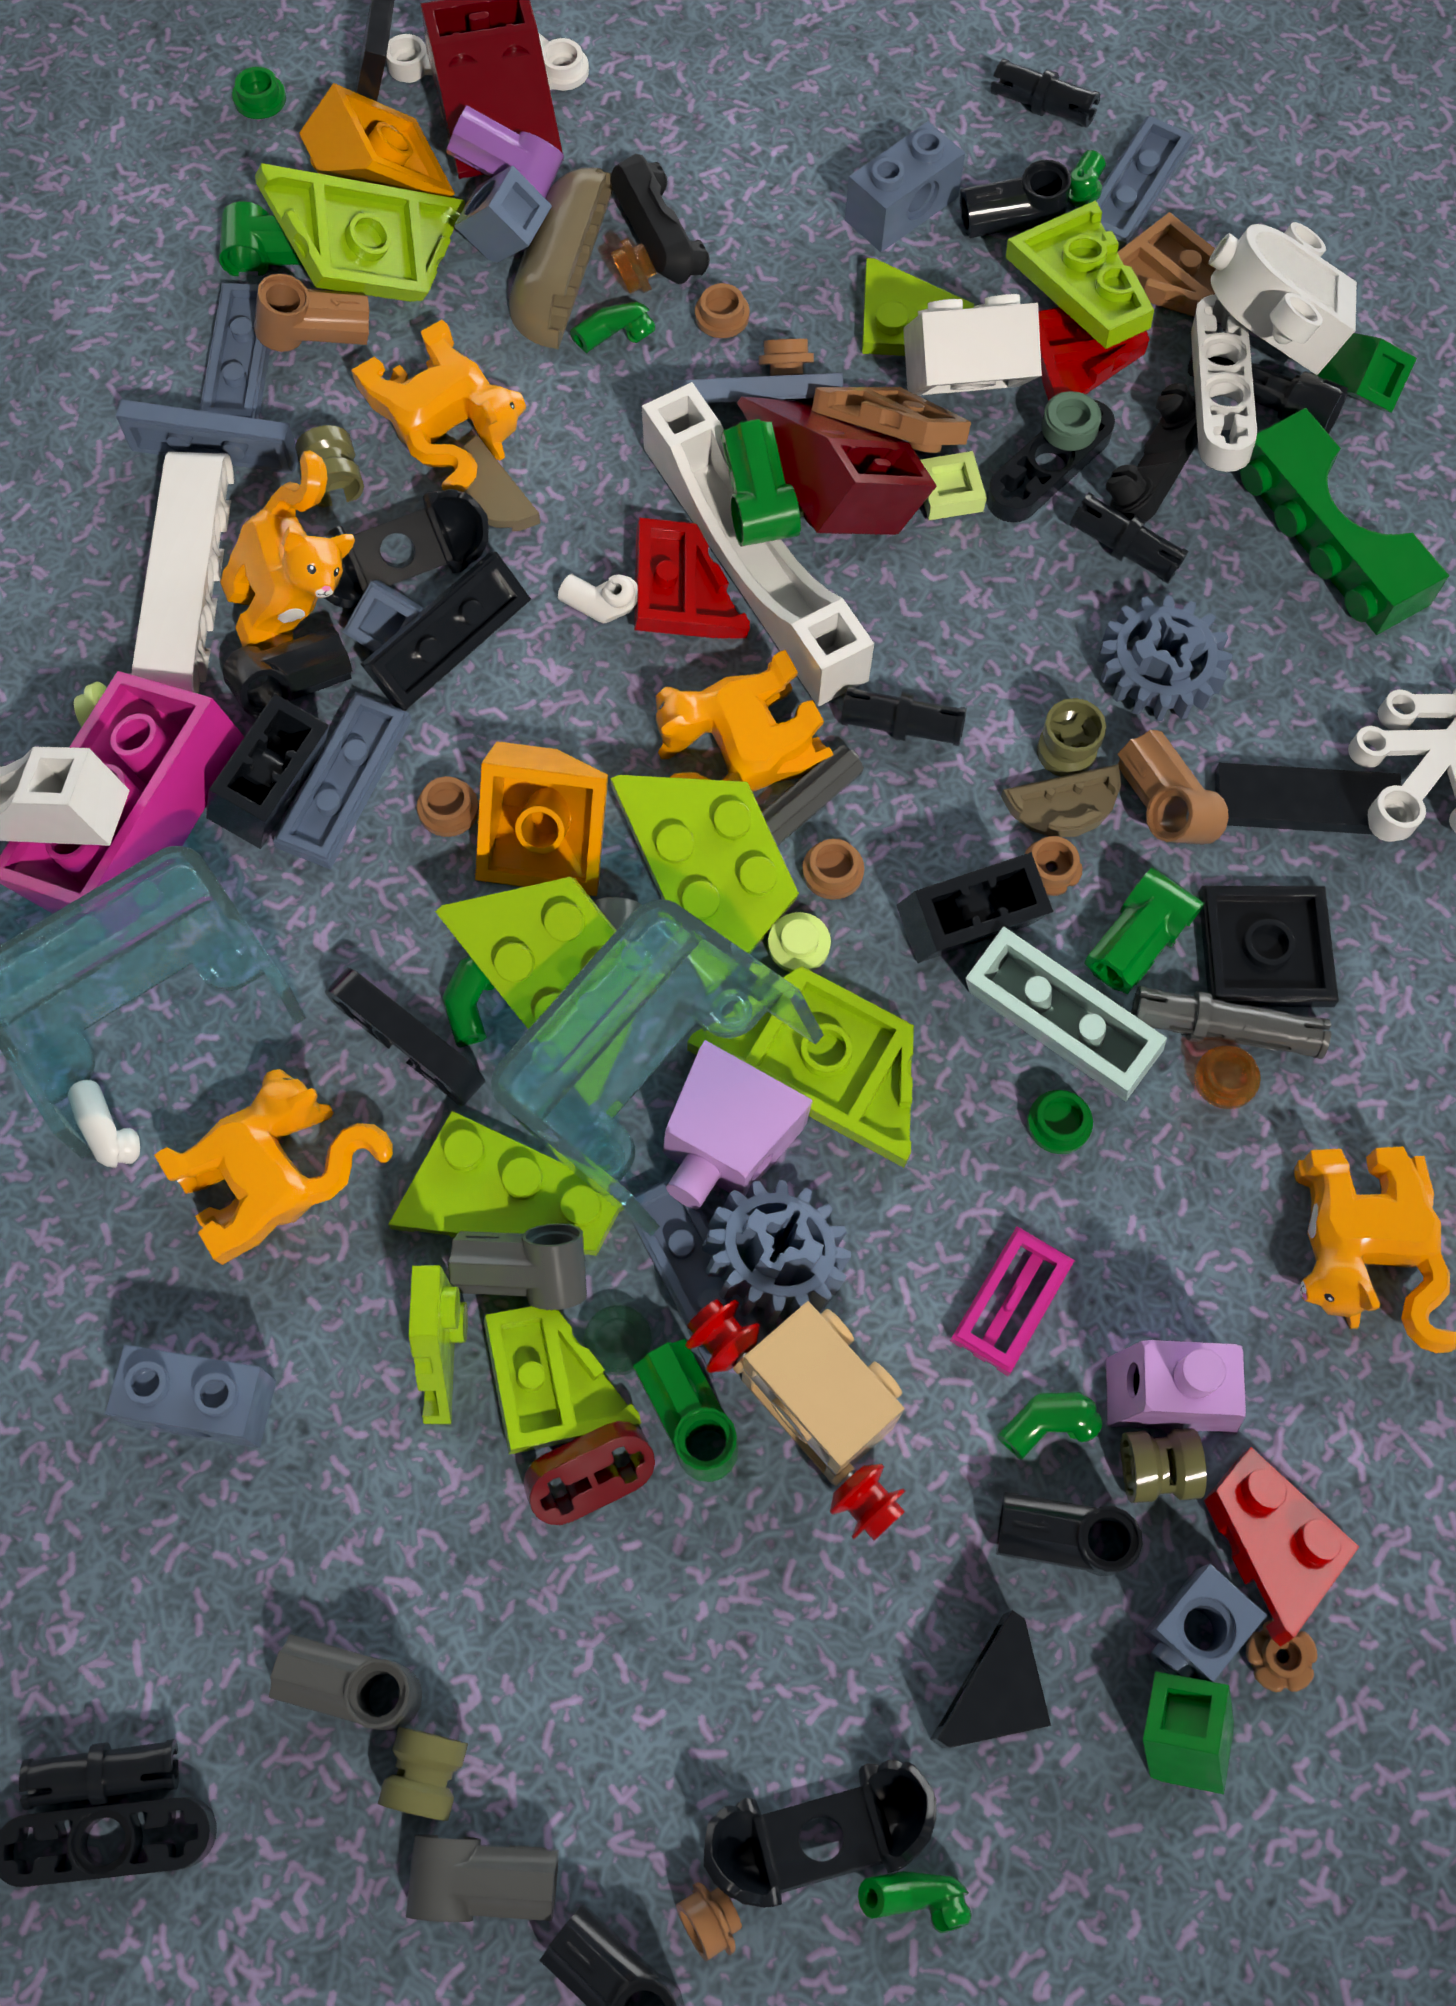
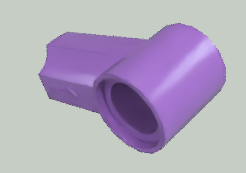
M467 105L458 119L447 147V154L491 178L513 165L544 198H546L564 159L563 153L544 139L523 131L517 134Z

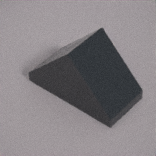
M1012 1610L1002 1615L930 1738L940 1747L952 1748L1051 1726L1024 1617Z

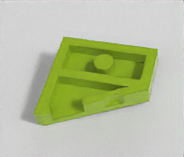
M866 258L862 354L905 356L903 328L918 316V311L928 309V303L947 299H962L963 309L974 308V303L880 260Z
M440 1265L412 1266L409 1341L415 1363L418 1391H425L422 1415L424 1424H451L454 1347L455 1343H466L468 1332L467 1302H460L459 1288L452 1287Z
M530 1306L485 1315L484 1326L509 1455L568 1443L599 1427L616 1421L630 1422L637 1427L640 1426L639 1412L632 1404L627 1405L603 1374L605 1371L603 1366L588 1348L580 1345L572 1334V1327L559 1310H545Z

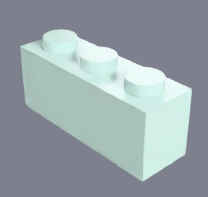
M1004 926L965 978L969 993L1125 1102L1164 1050L1167 1037Z

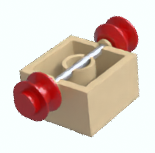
M718 1299L707 1304L687 1325V1328L693 1335L687 1341L686 1348L692 1349L703 1345L711 1354L706 1367L708 1373L728 1371L732 1367L737 1374L742 1372L743 1383L826 1478L835 1486H838L841 1482L843 1483L833 1493L830 1513L834 1515L848 1511L857 1521L851 1536L852 1539H856L865 1531L875 1541L905 1513L896 1501L906 1490L903 1488L888 1492L881 1485L879 1480L884 1469L883 1464L864 1465L854 1474L852 1472L855 1469L853 1465L893 1430L905 1410L897 1400L903 1394L897 1382L877 1362L874 1361L867 1367L849 1347L854 1342L852 1333L841 1319L829 1309H825L820 1314L807 1301L756 1345L760 1325L755 1323L742 1327L734 1318L740 1304L738 1300H733L725 1306Z

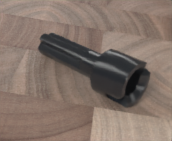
M1191 356L1188 364V373L1194 377L1193 357ZM1224 357L1208 358L1211 362L1218 365L1229 366L1235 364L1232 360ZM1251 362L1254 399L1256 403L1278 411L1277 416L1280 421L1307 408L1328 434L1331 432L1348 394L1347 387L1304 371L1302 375H1296L1292 379Z

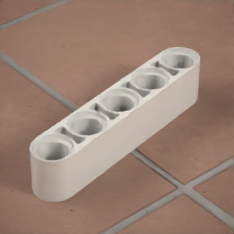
M168 452L165 456L132 664V675L197 694L199 693L200 682H206L211 649L205 648L207 631H213L218 598H212L214 581H220L224 549H219L221 532H227L231 500H226L228 484H234V471L229 454Z

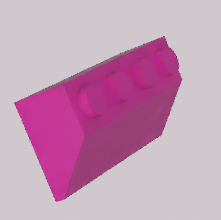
M117 671L69 747L90 748L130 790L110 846L9 841L0 855V884L79 929L124 944L206 808L210 787L244 739V735L213 698Z

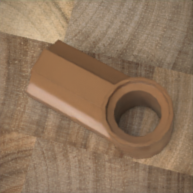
M272 274L264 278L258 287L254 332L262 345L280 352L291 351L299 347L302 341L367 345L369 335L368 296L365 293L307 289L300 280L293 276Z
M1149 730L1144 735L1131 739L1118 753L1120 757L1118 762L1119 770L1146 806L1147 825L1157 839L1165 842L1204 845L1213 843L1221 837L1226 830L1229 819L1228 807L1224 799L1217 792L1205 790L1162 731ZM1187 811H1188V812H1189V816H1188V820L1186 821V815H1187Z

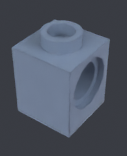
M512 165L476 187L455 222L454 227L488 260L498 263L530 245L552 205Z
M1208 1564L1192 1572L1144 1630L1143 1634L1156 1645L1150 1653L1151 1657L1168 1674L1214 1682L1266 1618L1267 1614L1214 1566ZM1192 1609L1203 1613L1210 1620L1213 1627L1212 1642L1204 1651L1194 1647L1185 1635L1184 1621Z

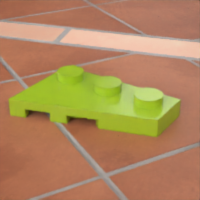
M1095 200L1007 240L1006 259L1105 349H1108L1150 329L1154 308L1132 267L1124 265L1117 253L1119 243L1113 231H1106L1101 223L1102 211Z
M451 1111L388 1225L392 1230L419 1231L455 1237L460 1231L523 1234L527 1230L540 1225L555 1223L571 1224L580 1227L583 1231L584 1253L597 1256L623 1206L622 1201L626 1199V1193Z

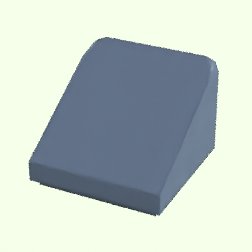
M373 580L367 587L342 633L375 652L424 608L385 583Z

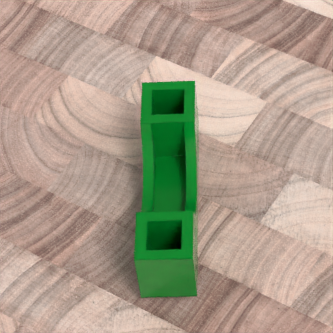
M1304 408L1257 433L1251 459L1244 468L1239 469L1241 480L1250 494L1254 496L1260 495L1272 509L1280 531L1287 537H1295L1306 550L1314 572L1322 579H1330L1345 597V605L1352 618L1358 622H1365L1374 634L1378 635L1430 606L1450 575L1413 532L1383 534L1370 531L1349 520L1338 509L1330 495L1327 479L1341 448L1308 409Z

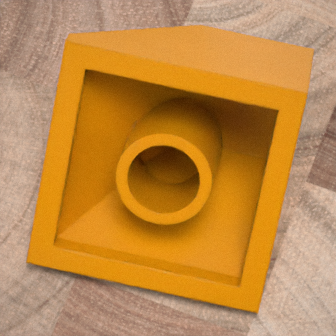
M335 83L331 85L299 132L310 155V162L319 174L451 197L455 194L416 118Z
M496 741L481 764L475 880L526 887L573 877L588 895L597 896L600 880L608 774L558 749Z

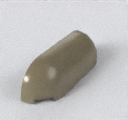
M587 167L576 169L566 173L554 182L545 198L552 207L532 242L524 251L510 291L509 313L517 330L536 344L554 349H559L613 193L611 184L612 173L603 172L601 168Z

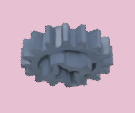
M1172 595L1165 596L1161 607H1155L1148 596L1141 598L1137 612L1125 605L1121 608L1117 621H1110L1102 639L1103 643L1097 659L1098 662L1105 664L1101 675L1102 683L1117 682L1118 685L1113 699L1117 702L1124 700L1128 696L1135 700L1132 713L1136 715L1140 714L1146 706L1154 708L1156 721H1163L1167 709L1174 708L1181 720L1188 717L1193 704L1201 710L1206 709L1213 695L1219 694L1228 676L1226 671L1232 660L1231 653L1222 651L1229 638L1227 633H1212L1210 631L1216 617L1213 614H1209L1201 619L1193 615L1196 609V603L1193 601L1188 602L1183 610L1175 608ZM1138 635L1140 640L1135 641L1133 649L1127 651V644ZM1196 665H1201L1200 675L1191 681L1189 677L1191 671H1194Z
M759 1180L753 1181L746 1196L737 1190H733L730 1192L723 1208L717 1207L708 1225L711 1230L702 1245V1251L714 1255L705 1271L708 1277L723 1276L726 1282L719 1293L723 1300L735 1294L744 1299L740 1314L747 1317L754 1310L755 1306L764 1308L767 1324L774 1325L782 1310H786L790 1317L807 1301L820 1313L824 1310L832 1295H836L847 1276L842 1271L851 1258V1251L838 1246L847 1233L845 1226L829 1227L826 1220L833 1208L827 1204L814 1209L809 1205L812 1191L808 1188L800 1192L796 1198L789 1195L788 1186L784 1180L778 1181L773 1193H767ZM779 1239H783L784 1244L779 1251L780 1255L773 1263L770 1261V1257Z

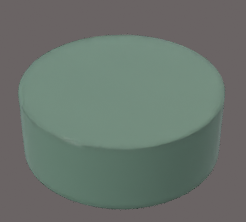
M1074 391L1059 393L1052 397L1045 407L1041 423L1042 433L1050 444L1059 449L1067 451L1084 449L1097 436L1101 423V410L1098 404L1088 395Z

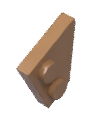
M1170 212L1117 252L1123 264L1132 267L1152 304L1195 317L1197 304L1201 299L1215 294L1211 286V275L1216 269L1209 265L1210 257L1215 248Z
M816 387L812 411L906 440L913 449L929 453L940 452L942 445H966L971 421L901 387Z

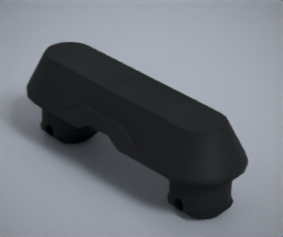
M634 154L616 165L611 174L613 191L655 270L677 284L685 283L692 275L702 276L709 266V253L702 241L689 240L675 212L665 204L662 195L667 187V176L658 162L648 163L644 156L640 154Z
M1174 383L1163 389L1161 396L1158 397L1155 404L1162 418L1146 442L1144 456L1138 466L1122 465L1116 468L1106 483V490L1112 496L1110 507L1131 519L1137 515L1148 521L1155 515L1198 443L1195 396L1191 395L1186 384Z

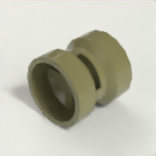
M332 425L318 426L304 432L297 439L295 445L299 464L303 452L311 450L323 459L327 468L328 480L326 491L321 502L316 506L323 508L333 506L329 491L339 488L344 489L347 502L357 500L363 492L364 484L359 466L353 462L355 451L350 434L345 429Z
M1079 698L1064 699L1054 704L1047 713L1043 731L1037 745L1038 759L1045 769L1061 777L1085 772L1090 769L1095 762L1107 727L1105 717L1099 708L1091 702Z
M1194 1428L1173 1429L1166 1437L1155 1438L1146 1431L1125 1432L1122 1434L1120 1442L1125 1492L1131 1503L1153 1502L1160 1494H1173L1179 1500L1201 1499L1204 1497L1207 1482L1205 1455L1200 1436Z
M399 1726L392 1749L397 1758L395 1767L398 1768L397 1774H392L384 1779L377 1804L417 1816L448 1821L454 1796L450 1788L446 1787L447 1782L452 1780L453 1773L463 1766L468 1743Z

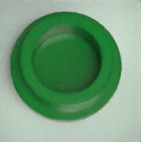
M250 67L237 75L232 98L240 114L251 119H265L276 115L282 110L286 103L285 89L282 82L276 78L271 70L264 67Z
M1052 1090L1040 1095L1034 1101L1028 1112L1027 1127L1033 1141L1042 1149L1054 1154H1069L1080 1149L1090 1137L1093 1129V1117L1087 1103L1078 1095L1066 1090Z

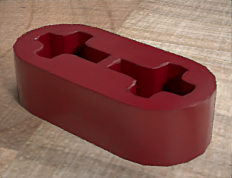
M616 1421L599 1427L542 1455L532 1462L525 1473L523 1483L531 1510L539 1520L547 1524L563 1525L573 1522L636 1491L646 1484L653 1474L655 1466L654 1452L640 1428L630 1422ZM624 1446L628 1452L630 1463L618 1468L614 1463L611 1452ZM561 1478V1481L565 1484L567 1494L555 1499L549 1491L547 1483L553 1479Z

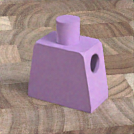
M705 1040L697 1053L665 1131L663 1153L669 1159L680 1164L666 1186L668 1193L678 1202L692 1209H700L714 1185L729 1193L737 1190L745 1196L752 1182L760 1180L802 1132L807 1124L813 1100Z
M1147 1340L1140 1341L1106 1358L1107 1426L1171 1430L1194 1428L1196 1431L1237 1433L1245 1419L1243 1349L1240 1345ZM1134 1373L1140 1375L1137 1395H1135L1133 1387Z

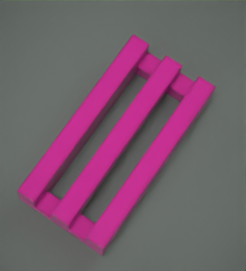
M1016 1226L950 1342L960 1348L964 1347L983 1362L987 1361L995 1366L998 1371L1009 1376L1075 1260ZM1021 1246L1032 1254L984 1337L980 1339L970 1332ZM1045 1260L1055 1266L1007 1352L1003 1353L995 1348L994 1345L1040 1265Z

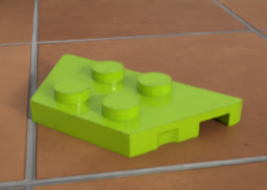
M261 163L255 174L259 190L314 286L322 289L365 293L368 296L408 302L423 301L429 293L437 274V267L445 256L451 242L450 237L455 228L454 224L465 207V200L264 163Z
M617 775L610 778L611 787L706 997H712L720 991L724 983L744 959L748 958L775 922L795 902L799 892L748 782Z
M573 877L463 900L439 907L435 911L582 1099L587 1105L595 1102L604 1089L603 1084L618 1052L622 1050L631 1030L634 1016L638 1008L642 1006L654 980L653 975Z
M800 966L776 981L774 988L769 992L755 994L736 1006L734 1014L706 1031L703 1028L697 1030L687 1041V1051L697 1055L701 1045L706 1040L813 1100L809 1117L903 1168L907 1164L911 1154L910 1110L913 1078L911 1076L914 1041L913 1024Z

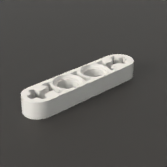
M1214 294L1202 298L1197 304L1191 330L1198 450L1201 460L1207 466L1218 471L1231 472L1244 468L1249 463L1257 436L1249 330L1226 310ZM1217 322L1221 323V327L1225 329V332L1216 333ZM1224 357L1232 360L1235 364L1229 366L1218 365L1211 362L1208 358ZM1215 396L1230 397L1239 404L1235 406L1219 405L1211 398ZM1222 430H1231L1229 435L1230 444L1226 443L1224 436H1221Z

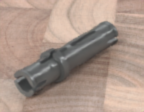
M1139 986L1136 990L1131 1014H1136L1134 1016L1153 1029L1157 1028L1186 1034L1187 1040L1201 1043L1204 1041V1038L1219 1039L1323 1059L1331 1039V1031H1326L1331 1027L1329 1019L1305 1017L1253 1006L1225 1003L1224 1001L1213 1000L1211 993L1196 991L1194 996Z

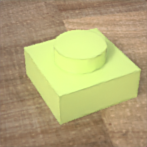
M973 451L920 459L937 485L924 502L928 521L984 512L987 497Z

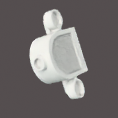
M1291 223L1284 233L1262 224L1250 225L1240 239L1228 233L1220 241L1209 260V265L1216 269L1211 275V286L1215 295L1226 310L1243 326L1318 375L1356 331L1357 282L1321 258L1326 251L1325 244L1317 234L1300 223Z

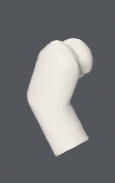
M570 574L564 579L559 588L558 600L598 622L609 623L633 611L637 604L638 585L631 577L618 574L609 577L608 581L595 587Z
M82 1080L73 1084L68 1092V1101L76 1124L97 1162L112 1168H116L118 1163H134L140 1155V1141L137 1132L131 1128H123L116 1131L101 1088L96 1082Z

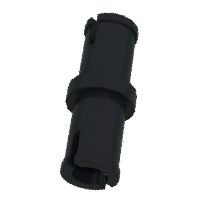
M1002 59L994 72L993 77L1000 78L999 82L993 81L991 83L992 94H998L1032 106L1031 110L1034 114L1043 116L1045 112H1049L1077 122L1084 127H1089L1097 112V109L1091 108L1092 105H1098L1100 102V92L1090 91L1059 80L1057 72L1046 70L1042 74L1011 63L1007 59Z
M1089 492L1082 501V508L1078 507L1069 525L1113 549L1111 556L1119 561L1126 557L1169 584L1175 575V571L1179 569L1189 551L1184 548L1181 549L1144 527L1146 520L1135 515L1131 519L1098 500Z
M849 686L844 699L841 724L893 733V739L906 741L908 735L959 746L967 708L914 700V693L902 691L901 696L896 697L858 690L855 687Z
M170 1739L162 1743L111 1749L110 1744L105 1742L92 1744L88 1753L37 1760L33 1758L24 1759L19 1773V1792L28 1790V1794L21 1796V1806L24 1810H30L38 1806L89 1799L91 1805L95 1807L109 1805L112 1797L117 1795L161 1789L175 1790L179 1784L178 1760H173V1755L178 1753L177 1741Z

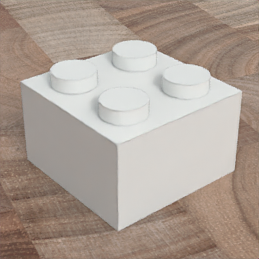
M1019 294L985 298V304L969 309H963L962 299L933 301L928 303V309L918 311V316L903 328L907 389L918 396L1013 388L1042 376L1038 303L1020 304Z

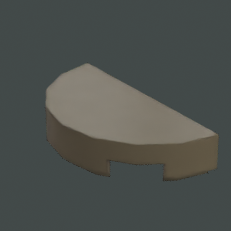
M477 435L461 447L472 454L478 465L474 482L464 492L471 495L486 512L488 525L496 528H512V531H521L540 524L539 512Z
M1116 764L1003 789L1001 798L1011 815L1029 830L1046 836L1077 837L1097 828L1112 812L1121 787L1119 765Z

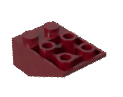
M438 0L420 3L427 55L449 142L458 119L467 105L517 134H520L522 131L531 133L549 142L562 152L541 42L530 0ZM454 158L459 179L485 175Z
M742 396L737 402L748 421L760 419L764 422H772L785 483H790L793 486L798 503L803 510L804 518L815 529L816 533L899 534L937 487L910 443L902 439L812 411L813 402Z

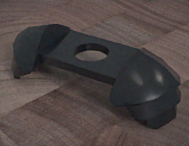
M448 489L442 492L431 491L424 494V509L353 535L355 538L354 545L350 552L342 559L343 572L339 584L332 595L324 598L335 606L356 608L370 582L373 580H379L390 586L446 564L452 573L462 572L472 562L481 557L488 543L489 526L486 512L471 495L455 489ZM336 526L322 537L332 538L346 534L342 526ZM390 534H403L412 541L415 555L413 561L408 566L394 568L383 560L380 553L381 543Z
M887 1760L881 1765L867 1763L861 1766L859 1769L860 1787L763 1815L755 1799L745 1798L737 1803L736 1806H725L719 1810L716 1816L710 1819L705 1837L703 1866L713 1883L730 1898L745 1905L763 1908L781 1905V1893L880 1864L884 1865L888 1873H892L906 1867L922 1852L930 1841L937 1819L934 1791L915 1765L909 1762L902 1763L897 1760ZM816 1818L832 1820L839 1826L843 1834L841 1850L835 1857L827 1861L811 1859L803 1852L800 1846V1834L803 1827L809 1821Z

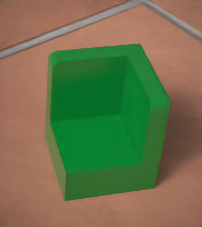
M1353 333L1317 376L1347 387L1350 396L1371 407L1392 413L1417 358L1382 338Z
M1155 1671L1143 1736L1150 1777L1165 1783L1224 1795L1234 1730L1229 1685Z

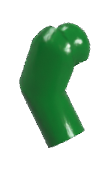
M1087 150L1084 152L1071 172L1068 202L1076 207H1082L1095 200L1097 201L1101 196L1102 184L1098 178L1105 169L1106 162L1104 157L1097 151Z
M637 301L602 307L570 330L572 340L585 353H588L623 328L627 332L629 340L633 343H638L654 332L656 325L647 314V311L650 309Z
M470 955L459 961L443 993L445 1010L456 1046L459 1048L485 1041L487 1038L477 1002L483 990H493L495 988Z
M1080 1392L1040 1393L1034 1396L997 1435V1438L1018 1459L1022 1460L1047 1432H1067L1070 1438L1077 1439L1079 1442H1088L1100 1433L1103 1422L1101 1415L1096 1411V1403Z
M902 1871L866 1878L861 1882L858 1890L859 1905L863 1913L871 1919L929 1909L933 1928L940 1933H946L968 1925L972 1916L970 1907L965 1901V1896L969 1892L959 1880L952 1876Z

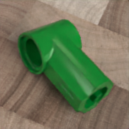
M233 202L224 208L221 219L219 263L227 273L232 276H239V272L258 271V276H263L269 269V265H302L274 215H269L261 206L252 202Z
M756 419L740 422L734 427L723 430L721 441L733 494L730 497L731 519L735 537L740 547L799 536L801 519L798 500L793 486L790 483H785L772 422Z
M1152 867L1130 893L1120 909L1121 915L1088 954L1084 964L1096 978L1110 988L1128 995L1155 963L1156 958L1167 946L1171 949L1175 945L1177 937L1186 925L1190 926L1205 903Z
M685 1338L672 1343L668 1342L647 1353L642 1360L633 1365V1370L677 1453L680 1466L684 1471L698 1481L713 1482L722 1479L732 1471L738 1457V1440L734 1424L723 1412L691 1349L686 1348L687 1341ZM704 1430L715 1431L726 1440V1447L722 1454L710 1461L698 1460L687 1451L691 1438Z

